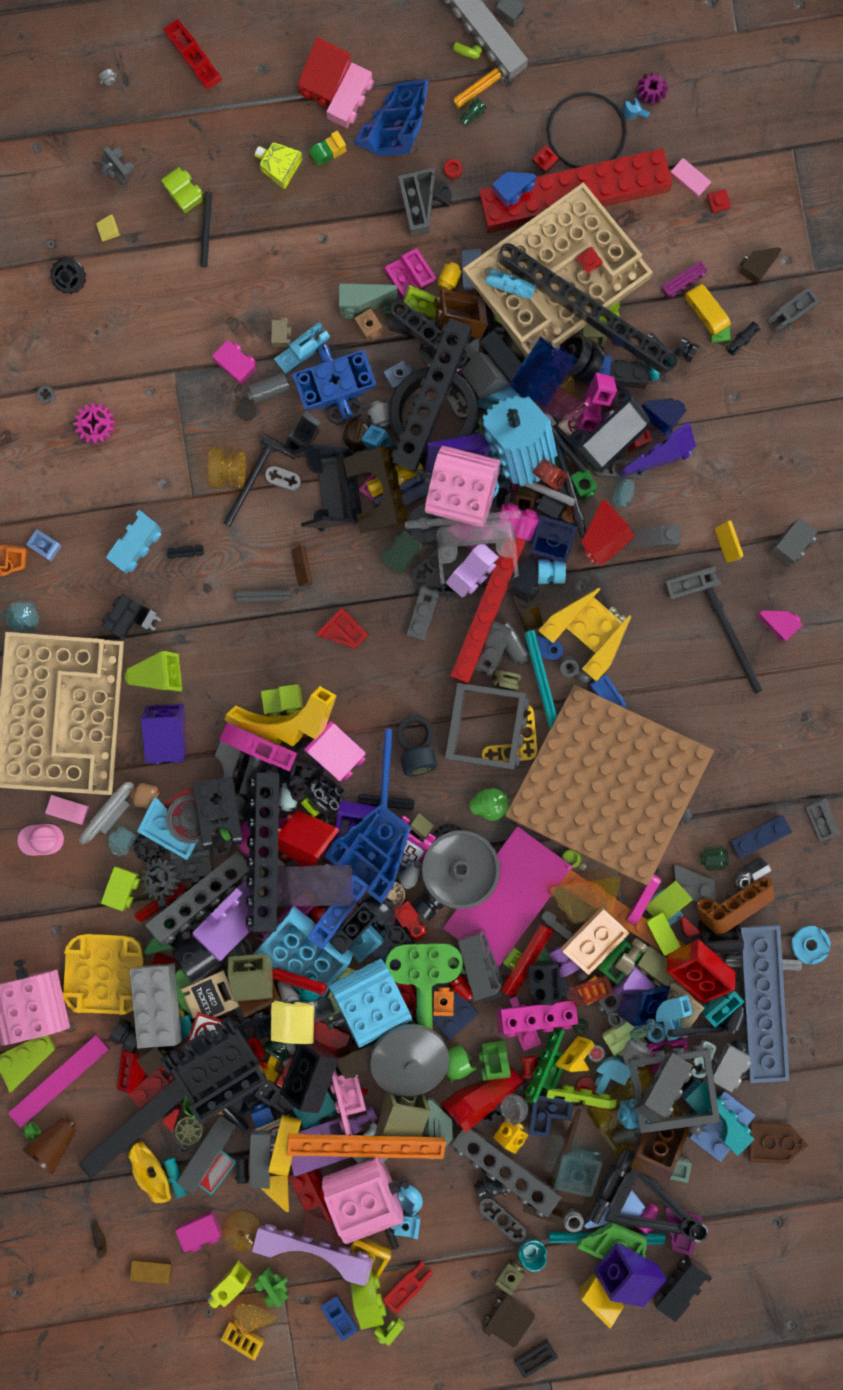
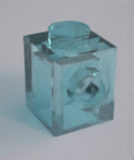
M119 826L117 831H113L108 838V847L112 848L110 852L118 857H121V855L127 856L139 835L124 826Z

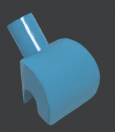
M634 98L632 104L630 101H626L622 106V114L628 120H633L638 115L647 119L650 111L642 108L637 98Z

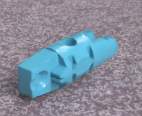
M490 269L485 279L487 285L528 299L532 298L536 287L521 278L496 269Z

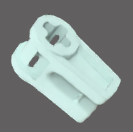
M701 1040L698 1046L703 1045L704 1048L710 1050L712 1061L716 1046L708 1041ZM703 1057L692 1058L691 1060L695 1062V1065L701 1067V1071H696L693 1068L690 1072L696 1078H703L706 1075Z

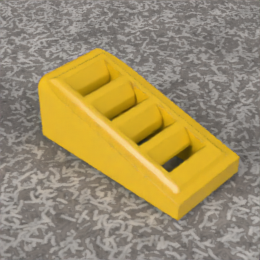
M231 1321L221 1338V1341L254 1361L265 1340ZM233 1329L236 1332L231 1340L228 1337ZM239 1334L243 1335L239 1343L235 1342ZM247 1338V1339H249V1341H248V1343H247V1345H246V1347H245V1346H243V1343H244L245 1339ZM254 1342L256 1345H255V1347H254V1349H253V1351H252V1350L250 1349V1347H251L252 1343Z

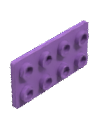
M246 881L236 888L192 933L218 961H221L249 932L245 924V919L248 915L246 897L249 892ZM260 906L257 910V914L259 917H261L264 913V909L262 906Z

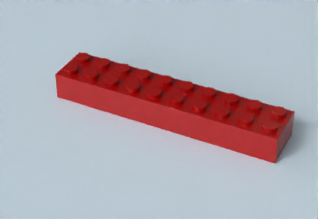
M664 148L536 177L535 187L529 193H523L520 196L521 199L515 205L510 204L507 208L492 192V187L479 190V201L487 233L525 225L583 182L603 207L668 193L672 187V180Z

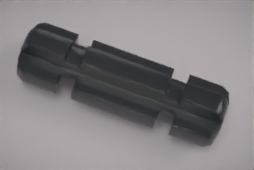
M203 545L167 549L168 559L204 555Z

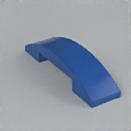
M353 874L307 939L323 950L369 885Z

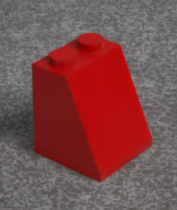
M317 37L298 82L300 94L304 98L316 100L323 107H329L352 63L351 53Z
M604 499L601 501L581 544L585 548L583 552L593 565L597 563L601 567L634 539L635 535L629 525Z
M297 810L294 815L290 813L285 819L284 823L286 825L283 829L281 827L278 828V849L310 872L331 845L339 829Z

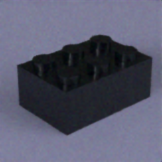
M313 1041L312 1044H298L280 1095L300 1112L319 1113L339 1058L319 1042Z

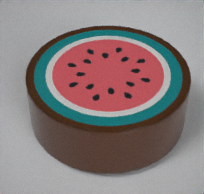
M594 1043L595 1046L587 1055V1058L592 1063H601L606 1057V1050L601 1044Z

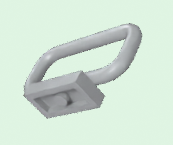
M125 782L99 810L79 837L81 844L89 843L100 830L107 834L130 806V803L125 799L134 788L132 782Z

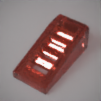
M544 457L533 471L535 476L556 490H560L568 478V474Z
M606 975L569 988L575 1007L614 995ZM603 982L606 992L602 993L599 983ZM592 985L596 986L598 995L596 996L594 994ZM588 987L591 996L590 998H587L584 990V988ZM577 990L581 991L583 997L581 1001L579 1000Z

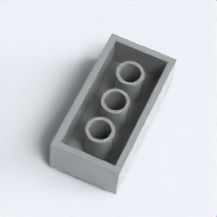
M175 963L137 966L130 969L137 1048L174 1046L182 1042Z

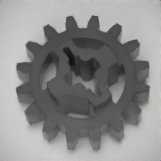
M162 858L158 860L153 859L152 864L147 863L148 869H143L145 877H141V880H144L141 887L146 888L144 894H149L150 899L157 901L159 899L168 900L169 896H174L173 889L178 890L176 883L180 882L179 879H176V876L180 874L175 871L177 866L172 865L171 860Z

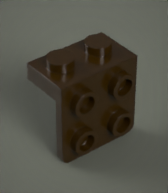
M503 1292L502 1296L495 1300L490 1314H486L481 1323L483 1333L489 1337L491 1334H494L511 1347H516L535 1319V1314Z

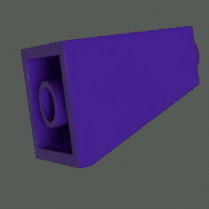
M184 704L146 706L141 718L146 763L160 764L169 761L171 763H180L184 761L186 756Z
M616 1243L594 1269L610 1301L644 1307L666 1282V1278L658 1264L620 1243Z

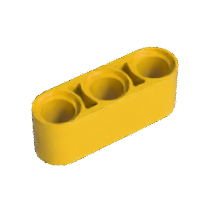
M703 284L685 293L688 304L712 335H716L731 326L729 317Z
M282 1115L268 1173L288 1177L293 1157L286 1154L288 1134H298L301 1119Z

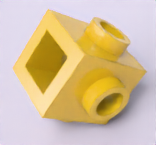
M506 1118L493 1138L505 1149L516 1154L529 1134L523 1130L525 1126L517 1120L512 1122Z

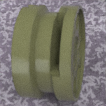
M495 670L494 675L496 678L493 680L492 686L511 691L519 690L518 681H521V675Z
M188 1115L182 1117L175 1127L176 1138L185 1145L196 1143L204 1132V1124H199L196 1118Z

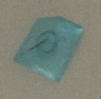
M580 1147L571 1150L569 1155L564 1154L554 1190L593 1197L602 1166L600 1151Z

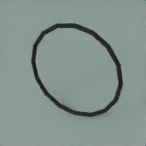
M593 92L572 94L560 101L550 115L547 126L549 144L556 156L570 167L578 168L583 166L573 164L559 154L552 142L551 125L555 113L562 104L574 97L590 95L602 98L615 107L622 119L624 134L620 148L609 160L615 159L624 148L627 137L625 117L618 105L605 95Z

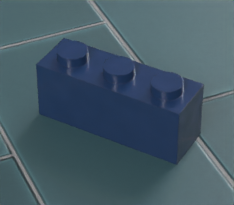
M778 815L729 840L728 843L736 858L742 859L792 833L784 815Z

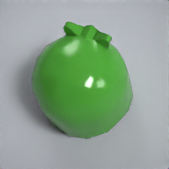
M460 1044L448 1050L449 1066L446 1075L450 1078L451 1083L466 1077L477 1069L476 1066H470L469 1061L472 1058Z

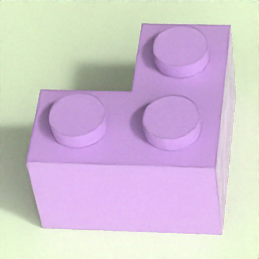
M481 542L452 573L446 584L462 598L467 593L472 594L478 588L477 584L481 585L488 578L486 573L490 574L497 566L494 563L498 556Z

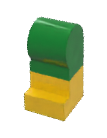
M338 130L332 133L331 137L315 144L309 150V154L317 166L347 152L346 144Z

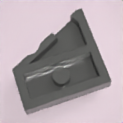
M673 865L674 881H677L693 899L691 902L699 901L703 898L716 900L714 880L678 865Z

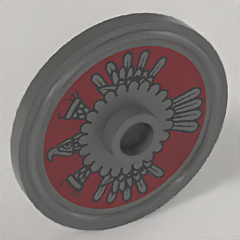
M185 795L176 799L170 805L166 815V824L171 835L178 841L188 844L201 841L194 795Z

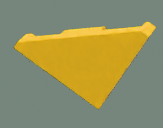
M277 1174L270 1175V1188L261 1189L285 1212H289L288 1177Z

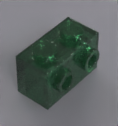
M405 530L401 534L398 532L392 540L394 543L390 549L386 548L381 555L383 558L382 564L399 576L403 574L423 546L422 542Z

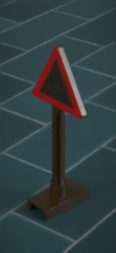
M577 1109L564 1135V1146L559 1152L548 1185L554 1190L566 1157L569 1155L581 1109ZM529 1203L527 1205L523 1204L524 1213L560 1225L562 1210L554 1208L549 1217L545 1215L541 1217L533 1211L534 1207Z

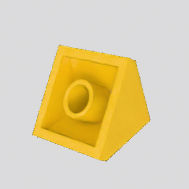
M367 1237L352 1242L349 1247L350 1252H364L369 1254L370 1258H374L371 1269L374 1276H378V1278L391 1257L390 1248Z

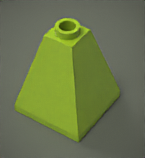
M161 651L128 668L127 672H125L126 683L135 686L181 692L179 654Z

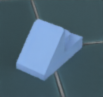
M37 529L26 544L50 561L54 559L62 547L58 542Z

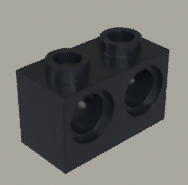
M537 961L530 964L528 976L530 978L529 993L531 1004L554 1005L561 1001L559 962Z

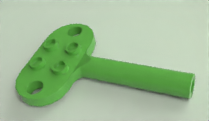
M445 943L402 944L395 946L387 954L385 965L395 982L415 985L417 991V1025L426 1026L433 1030L432 987L438 983L452 982L459 976L463 966L462 955L455 947ZM452 957L458 960V965L455 968H449L448 960ZM393 959H398L400 962L397 970L390 968V962Z

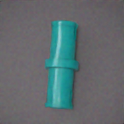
M174 1156L164 1159L163 1163L168 1174L167 1180L171 1183L175 1198H181L187 1194V1191L177 1184L182 1172H179Z

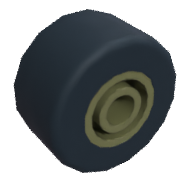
M430 747L410 750L400 758L403 772L409 777L427 774L434 771L438 766L434 750Z

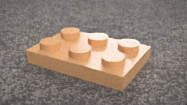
M601 907L562 946L561 950L589 975L625 939L629 932Z

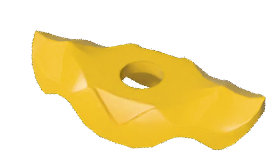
M141 1140L136 1141L128 1155L132 1163V1172L136 1182L149 1195L152 1202L165 1203L170 1201L169 1183L158 1159ZM148 1167L154 1168L156 1172L155 1177L148 1174Z

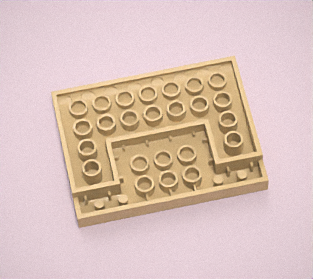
M584 182L463 268V272L531 365L588 325V323L536 288L532 298L528 299L487 285L485 279L490 269H496L520 278L498 262L497 254L503 244L511 243L607 309L651 279L653 274L652 270L643 261L641 252ZM592 246L603 261V264L590 274H587L578 262L577 257ZM503 251L505 257H511L508 251ZM519 262L521 268H527L524 262ZM535 273L537 279L543 280V276L540 273ZM551 284L553 290L559 291V287L556 284ZM567 295L569 301L575 302L574 296ZM583 306L585 312L591 313L589 306Z
M5 632L0 694V788L113 795L124 641Z

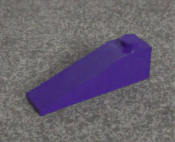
M689 422L671 433L661 445L659 443L647 452V455L643 454L620 472V477L671 464L681 458L683 460L689 458L693 454L692 450L696 447Z

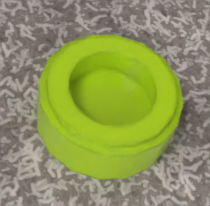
M568 849L562 854V859L570 863L573 868H576L581 862L580 854L572 849Z

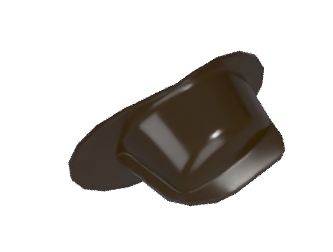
M362 418L351 420L344 429L341 448L350 449L354 455L368 451L361 438L369 429L371 423Z

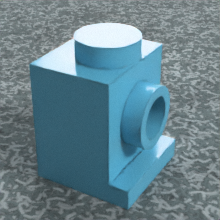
M403 1213V1223L391 1227V1229L395 1230L394 1235L418 1239L420 1215L410 1216L408 1213ZM406 1223L409 1225V1228L403 1229L402 1225Z

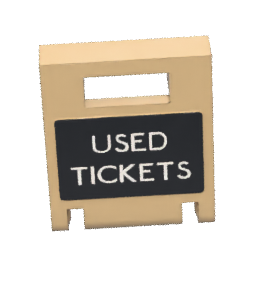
M225 970L210 975L194 985L190 984L180 989L182 993L190 992V994L184 996V999L193 1018L196 1017L197 1012L217 1017L240 1006L238 1001H233L229 979ZM223 981L231 996L230 999L225 1001L217 985Z

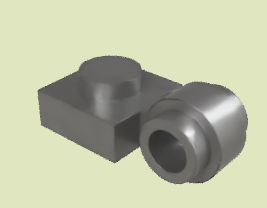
M760 857L746 865L745 871L735 873L733 881L739 888L743 889L750 885L751 878L754 880L762 878L771 869Z

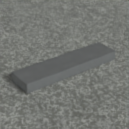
M220 1115L178 1179L177 1184L194 1195L237 1126Z

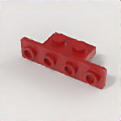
M315 1169L297 1176L291 1173L288 1178L305 1212L320 1206L327 1222H333L324 1199L325 1196L322 1189L323 1177L320 1170Z

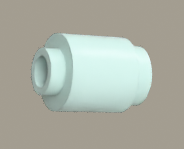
M282 783V788L279 790V806H281V810L292 812L293 808H297V801L292 799L291 792L287 789V784Z

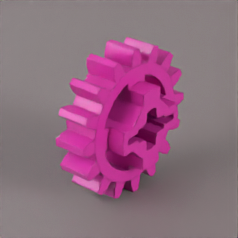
M92 403L90 408L85 404L84 411L78 410L80 416H74L78 422L73 423V425L78 428L75 432L81 434L79 438L82 441L86 439V442L90 444L93 440L94 444L98 445V440L105 443V437L111 439L109 433L115 432L112 426L116 425V422L111 420L114 418V415L109 413L108 407L103 410L101 403L98 407H96L95 403ZM98 412L102 413L106 419L100 418ZM96 419L98 423L95 424V427H93L91 424H94V421ZM84 429L90 430L91 435L85 433Z

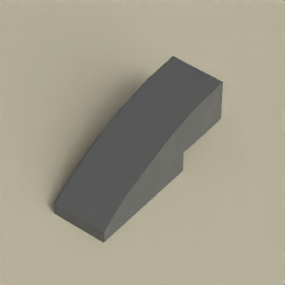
M252 1130L250 1188H270V1173L268 1171L271 1163L272 1131Z

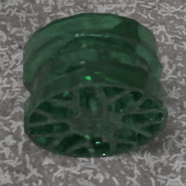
M269 1036V1041L265 1042L262 1047L276 1059L285 1062L287 1059L286 1055L289 1053L286 1043L271 1041V1036Z

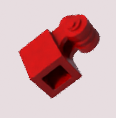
M409 900L394 909L396 918L401 926L408 928L410 938L415 939L417 942L420 938L427 935L425 924L419 923L417 920L419 915Z

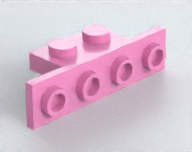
M335 1068L332 1076L333 1082H330L332 1093H336L338 1101L335 1102L337 1113H341L342 1116L340 1127L342 1133L346 1132V1135H352L348 1115L366 1111L359 1078L357 1076L345 1079L343 1075L338 1076Z

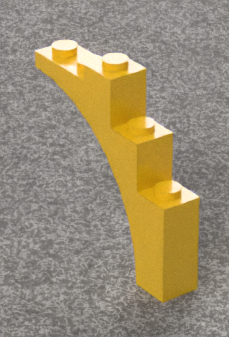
M319 686L310 696L306 706L295 713L284 716H266L249 712L235 705L226 714L224 720L278 745L281 744V741H284L294 746L303 737L304 733L316 740L325 730L336 695Z

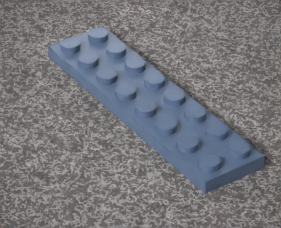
M780 925L740 927L744 940V949L741 955L744 1005L746 1008V1038L748 1055L751 1057L749 1060L751 1061L749 1066V1082L789 1081Z

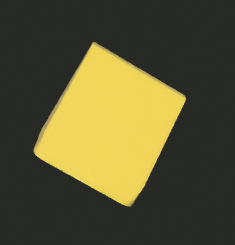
M109 215L96 223L102 242L120 236L113 215Z

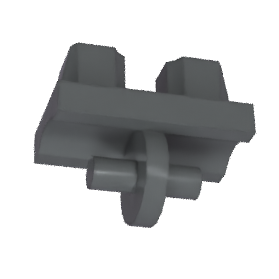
M107 146L103 149V161L100 163L103 168L100 172L104 177L108 175L111 178L116 177L123 185L127 182L128 176L134 172V166L130 161L123 164L120 162L123 159V152L119 147L110 149Z

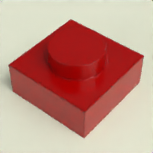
M726 189L707 195L712 214L731 208Z
M592 246L577 257L578 262L587 274H590L603 264V261Z

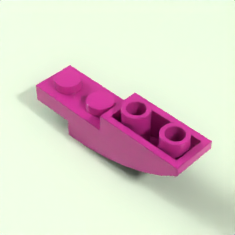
M228 722L220 738V741L288 771L291 770L298 754Z

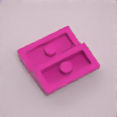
M417 248L402 255L399 260L385 266L383 269L391 284L397 285V293L402 301L409 285L423 290L437 280Z

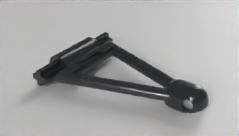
M624 1148L616 1164L611 1165L594 1199L596 1204L588 1220L599 1224L606 1208H610L604 1221L683 1234L694 1242L704 1241L708 1236V1228L705 1224L692 1218L652 1177L632 1168L628 1172L626 1171L634 1153ZM638 1177L681 1220L680 1224L620 1213Z

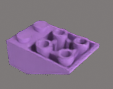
M342 1118L298 1132V1134L346 1135V1132L342 1133L340 1127ZM293 1156L291 1168L293 1175L297 1176L350 1157Z

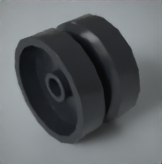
M574 334L568 338L560 349L557 359L558 370L581 383H587L594 378L603 365L605 357L604 348L582 334Z

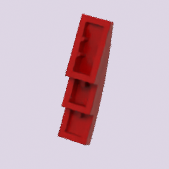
M179 19L163 28L164 33L206 90L222 81L221 75L213 67L209 58L200 49L197 41Z

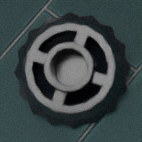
M64 257L53 263V268L50 270L52 284L58 291L64 294L72 295L73 293H78L86 282L84 266L80 265V262L74 260L73 257Z

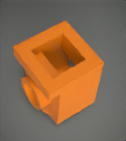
M438 987V990H434V1016H453L454 991L450 990V987ZM442 998L447 999L448 1002L446 1005L440 1004V1000Z

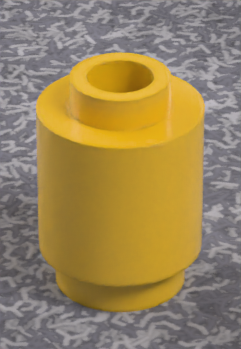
M453 262L445 264L438 278L439 283L437 286L440 289L450 291L455 289L462 273L460 266Z

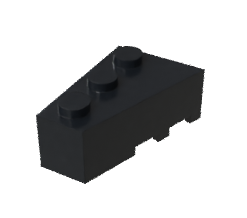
M689 1255L679 1260L675 1273L668 1276L665 1282L666 1286L662 1291L659 1290L654 1297L656 1309L674 1322L690 1306V1300L694 1294L698 1296L701 1293L700 1286L705 1280L710 1282L712 1279L708 1270Z

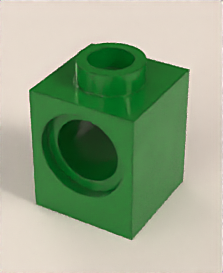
M589 470L584 473L579 471L571 475L578 499L584 497L586 500L595 495L594 492L598 487ZM579 482H587L589 488L585 490L581 489L579 487Z

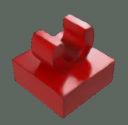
M546 145L532 158V161L544 173L559 160V157Z

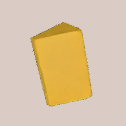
M727 521L717 526L715 532L726 562L730 563L741 559L743 552L732 521Z

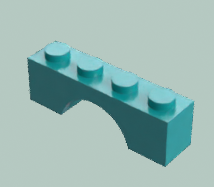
M696 1079L681 1094V1097L697 1113L711 1111L707 1083L705 1081L701 1083ZM717 1095L718 1112L722 1120V1131L719 1138L738 1156L754 1141V1138L750 1135L752 1131L744 1123L741 1125L737 1121L739 1117L731 1109L727 1111L724 1107L726 1103Z

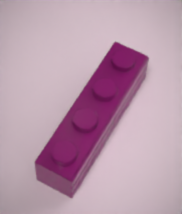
M699 261L664 284L660 290L667 299L673 298L677 295V292L684 291L689 284L693 285L698 278L702 279L705 277L707 268L702 261Z

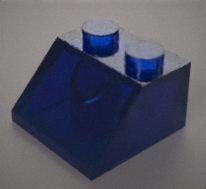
M673 398L644 401L641 406L650 417L651 423L667 436L687 411L681 401L674 400Z
M541 515L535 530L530 553L567 563L578 526Z
M666 985L646 989L624 997L620 1003L618 1016L634 1027L655 1023L657 1009L667 1000L671 987Z

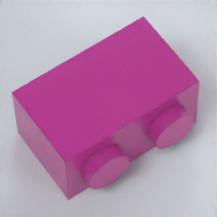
M226 340L212 355L214 362L242 386L257 370L256 361L249 354L245 356L237 343H231Z
M210 1211L177 1226L175 1232L184 1253L189 1250L193 1253L201 1249V1245L207 1242L209 1245L217 1242L222 1234V1229L214 1211Z

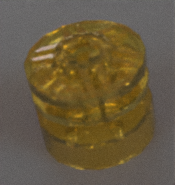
M211 447L208 460L209 487L223 488L225 480H228L230 489H233L236 480L237 488L243 489L247 476V460L244 449H238L236 457L235 449L231 448L229 457H226L224 448Z

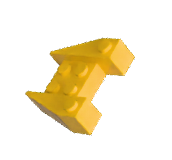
M599 588L555 612L539 629V632L554 643L567 628L595 652L582 668L595 681L612 664L632 617L629 615L624 622H621L597 601L594 596L600 591Z

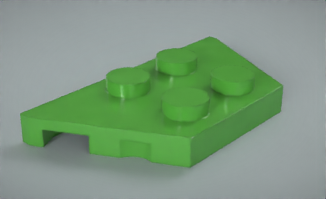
M610 1222L579 1240L577 1248L603 1259L616 1243H620L646 1258L647 1240L643 1235Z

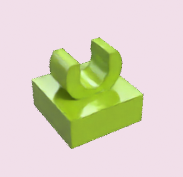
M513 947L502 963L513 970L523 953Z

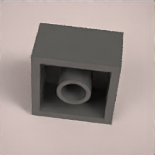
M799 517L789 526L769 553L786 567L791 563L794 565L804 556L803 550L811 547L816 541L815 535L818 531Z

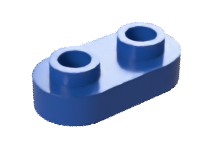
M536 636L542 658L557 660L562 656L563 646L558 641L552 643L547 638ZM551 647H556L557 653H551Z

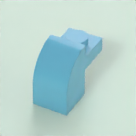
M688 995L666 1000L658 1007L656 1022H664V1032L666 1035L669 1029L682 1028L679 1018L693 1014ZM667 1035L668 1041L680 1038Z
M611 1056L600 1063L597 1072L601 1074L598 1075L595 1085H597L595 1092L598 1094L604 1093L610 1078L625 1086L630 1076V1069L624 1063L622 1057Z

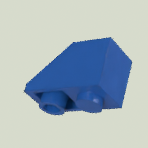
M506 172L492 184V192L507 208L510 204L515 205L521 199L520 196L523 193H529L535 187L536 176L529 173Z

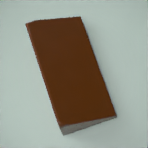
M300 545L292 549L291 553L298 586L302 587L311 585L313 581L305 545Z

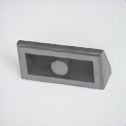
M827 798L805 806L819 842L841 834Z

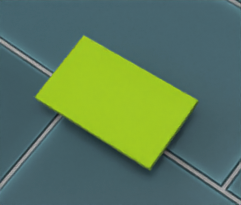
M674 881L649 902L646 910L653 917L663 912L666 919L669 920L693 899L677 881Z

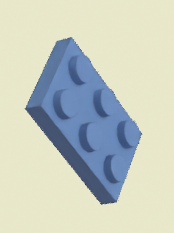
M724 1090L721 1092L719 1097L726 1103L724 1107L727 1111L731 1109L739 1117L737 1121L741 1125L744 1123L748 1126L755 1117V1114ZM719 1116L720 1122L706 1124L700 1134L694 1135L691 1133L689 1138L721 1162L730 1149L719 1138L722 1131V1120Z

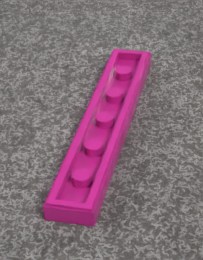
M98 1034L95 1035L8 1113L20 1128L24 1126L110 1048Z

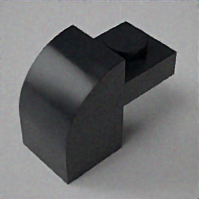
M305 411L300 418L297 428L288 436L284 448L292 453L298 449L310 446L320 431L321 421Z

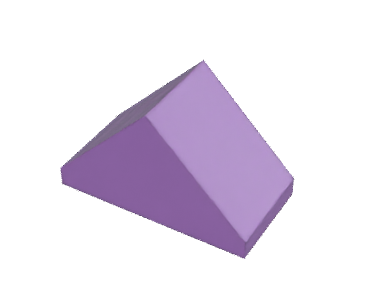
M634 967L628 976L625 975L619 984H616L612 992L613 995L646 994L656 988L637 967Z

